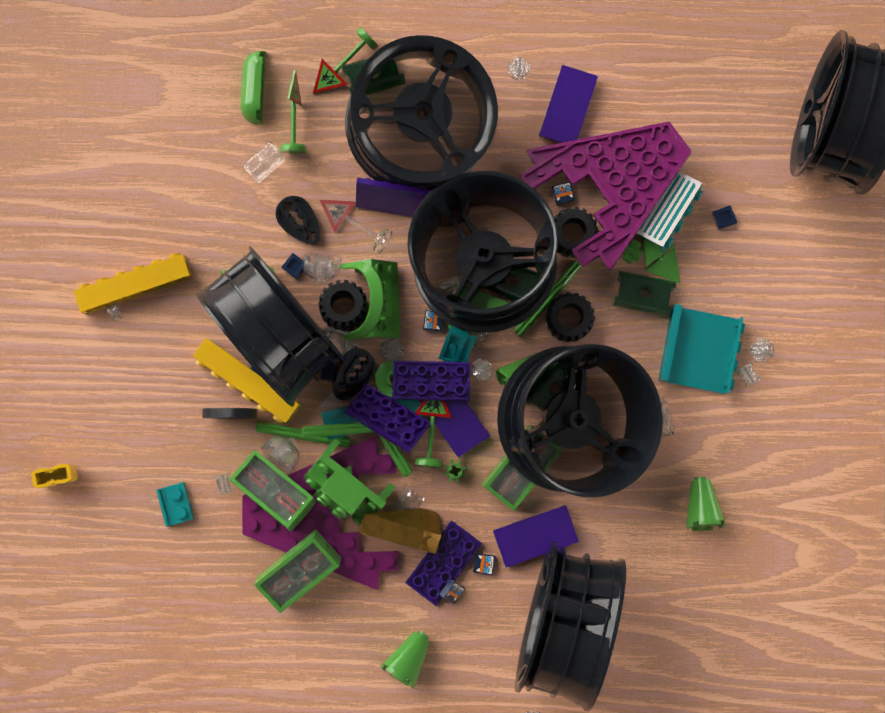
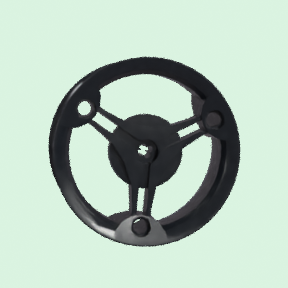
M840 30L827 45L808 87L792 142L790 173L794 177H799L801 174L809 176L812 172L822 174L826 182L830 183L837 180L854 189L857 194L864 195L874 187L885 170V49H880L877 43H871L869 46L857 44L854 37H848L846 31Z
M428 35L408 36L394 40L372 54L364 63L355 79L345 115L346 138L352 155L362 170L373 180L433 190L446 180L463 173H468L487 151L494 137L498 119L495 89L481 63L466 49L454 42ZM408 59L426 60L429 65L436 68L426 83L420 82L407 86L400 92L395 102L372 105L369 98L365 95V90L371 79L381 69L391 63ZM440 70L446 75L440 87L433 85V82ZM449 76L461 79L467 85L478 106L480 127L478 137L472 149H458L447 129L452 119L451 102L444 93ZM393 111V116H374V112ZM420 112L424 113L422 118L418 116ZM367 113L369 117L362 118L360 114ZM371 124L396 125L398 130L408 139L416 142H429L443 159L439 170L430 172L413 171L389 161L377 150L368 136ZM440 136L451 151L449 155L438 140ZM451 158L456 160L457 166L451 163Z
M495 171L463 173L442 182L429 192L419 204L412 217L407 245L416 285L427 306L448 324L476 333L507 330L529 319L548 298L557 272V226L546 201L534 188L524 181ZM493 205L519 214L534 228L538 235L534 248L512 247L498 233L479 231L467 217L470 213V207ZM458 211L459 214L454 215L451 212ZM460 223H465L471 233L470 235H465L459 225ZM439 226L454 227L461 240L455 259L457 270L462 278L454 294L435 289L427 277L426 252L429 242ZM533 256V259H514V257ZM535 267L540 275L535 286L524 296L512 303L487 309L470 308V302L480 288H488L500 284L508 277L511 270ZM469 283L472 287L465 299H463L461 295Z
M249 246L250 252L247 255H243L240 261L229 270H225L224 274L202 290L196 289L194 293L208 314L265 382L288 405L293 407L295 400L312 379L316 382L318 381L316 375L330 362L337 366L334 360H342L344 363L347 360L327 335L319 329L318 324L258 253Z
M584 344L545 349L525 360L510 376L502 391L497 412V425L500 442L507 458L513 467L527 480L552 491L565 492L580 497H603L630 486L649 467L656 455L662 437L663 412L660 397L653 380L634 358L610 346ZM558 361L559 364L566 368L563 390L553 396L544 409L543 421L527 431L524 429V411L529 392L539 375L549 365ZM601 368L619 388L626 409L624 438L614 440L600 426L601 414L595 400L586 394V369ZM575 370H577L576 387L574 390ZM545 430L547 435L535 441L532 440V436ZM596 435L606 441L608 446L605 447L595 440ZM552 441L558 446L568 449H578L588 444L603 453V468L595 474L581 479H558L542 469L536 447Z
M551 542L538 577L526 622L516 672L515 692L520 693L525 686L528 692L532 688L550 693L551 698L559 695L571 700L576 705L582 706L584 711L592 709L602 688L618 632L626 585V562L624 559L620 558L617 561L590 559L588 553H585L582 558L566 555L565 547H561L558 551L557 542Z

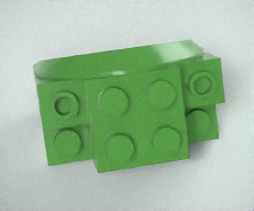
M335 438L305 474V482L313 489H316L314 495L317 498L316 501L323 507L327 506L332 510L331 513L338 519L343 518L344 520L352 517L351 519L360 525L364 513L377 512L384 507L386 499L396 486L390 483L379 495H376L330 458L332 452L340 444ZM330 473L331 476L327 480L326 474Z

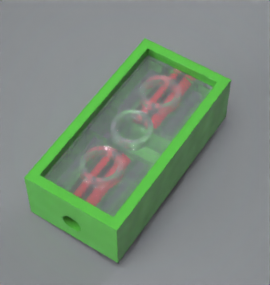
M528 425L526 430L529 431L532 428H534V426ZM540 432L531 438L535 441L545 435ZM553 442L536 447L542 469L546 472L563 451ZM506 454L481 483L482 486L513 511L535 486V484L523 477L513 467Z
M256 450L251 453L229 479L234 486L290 532L295 529L317 503L314 497Z
M315 529L259 574L254 586L281 613L340 566L342 557Z

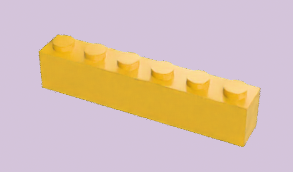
M174 253L169 255L168 259L151 261V265L145 267L144 265H139L132 268L133 271L127 273L126 271H121L114 274L115 277L109 279L107 277L96 280L97 283L91 285L89 283L78 286L79 289L73 291L79 311L86 315L192 279L193 276L187 257L180 253Z
M208 338L204 339L193 354V357L197 359L195 361L196 364L203 369L207 366L212 370L210 374L219 380L222 377L228 381L226 383L228 387L234 391L236 389L242 391V397L249 402L253 399L258 403L257 407L265 413L269 411L274 414L272 418L280 424L283 422L288 424L301 407V404L297 401L294 402L295 405L293 407L288 405L261 376Z

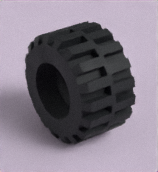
M568 207L566 210H561L554 217L558 232L557 253H563L565 257L572 256V258H576L572 253V249L598 233L596 219L593 220L591 213H586V209L579 210V207L574 209ZM568 223L579 224L584 230V238L579 242L568 241L562 233L564 225Z
M337 280L334 285L332 282L328 284L329 288L325 287L323 294H320L319 309L323 321L327 323L328 327H334L336 331L342 329V331L347 332L346 329L352 331L356 325L359 327L361 321L365 320V315L368 311L366 295L362 292V288L360 286L357 287L354 282L350 284L348 280H344V283H340V280ZM339 298H349L355 304L351 312L343 315L334 312L332 305Z
M566 292V294H560L552 300L546 311L545 322L547 323V329L551 331L553 337H557L560 341L576 342L584 338L592 329L593 322L595 321V311L591 307V302L587 301L585 296H579V293L571 294V292ZM573 307L578 310L581 315V322L577 327L567 328L560 323L559 313L563 308Z

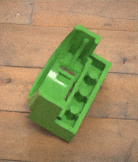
M367 259L342 264L341 269H354V273L362 272L370 289V307L364 323L357 330L343 334L344 339L362 341L401 338L398 263Z

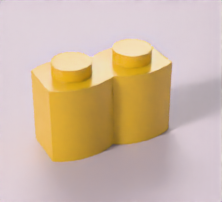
M59 464L52 468L37 469L31 473L33 487L49 488L57 484L72 483L78 479L76 465Z

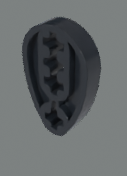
M288 196L282 199L275 213L279 225L294 239L308 245H316L320 241V228L314 211L308 202L299 196ZM286 203L289 205L293 204L291 206L293 211H299L297 216L300 219L304 218L302 226L300 224L295 225L297 221L294 217L290 218L291 213L289 210L284 211ZM305 229H308V231L311 232L312 234H313V233H316V234L314 235L315 240H313V241H312V239L307 240V238H308L309 236H308L307 232L305 231Z
M362 348L351 349L343 355L347 362L344 363L340 360L337 364L333 377V393L337 399L346 400L354 396L375 375L376 361L367 350ZM360 357H362V358L366 357V360H365V361H364V360L360 361L359 358H360ZM360 364V366H361L360 369H359V368H356V369L354 368L355 365L358 366V365ZM355 372V374H356L355 377H354V376H351V377L349 376L350 373L353 374V373ZM344 388H345V390H346L345 392H340V393H339V391H338L339 389H344Z
M203 408L202 418L257 419L258 409Z

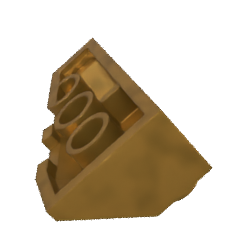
M422 508L364 513L358 531L365 535L436 554L441 537L438 513Z

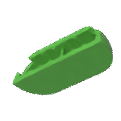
M266 51L251 53L244 60L242 67L241 113L248 122L262 125Z

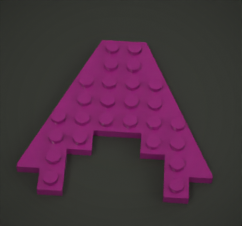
M669 121L528 149L526 153L534 163V166L520 174V178L534 189L540 187L561 172L564 173L572 186L588 176L591 178L609 203L594 213V217L603 230L572 249V253L582 267L599 257L608 271H610L691 155V149Z
M377 436L330 456L331 459L343 468L352 466V475L356 479H358V474L397 473L396 464L390 454H377ZM313 464L287 475L314 497L316 501L317 498L314 496L316 489L310 487L304 478ZM330 473L326 474L327 480L331 476ZM280 479L276 485L282 488L286 482ZM242 495V534L287 553L316 529L342 557L340 566L333 572L375 590H379V571H398V551H359V532H340V519L335 517L331 513L332 510L327 506L323 507L317 502L295 529L290 532L248 496Z

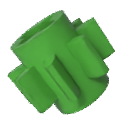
M633 239L622 255L624 257L622 260L630 264L633 260L638 262L644 249L640 248L642 243Z
M451 459L452 465H444L448 468V472H445L444 475L449 474V482L452 478H456L457 483H459L458 477H466L462 474V470L467 469V467L461 468V460L458 464H454L453 459ZM453 465L461 469L457 477L449 472L452 470Z

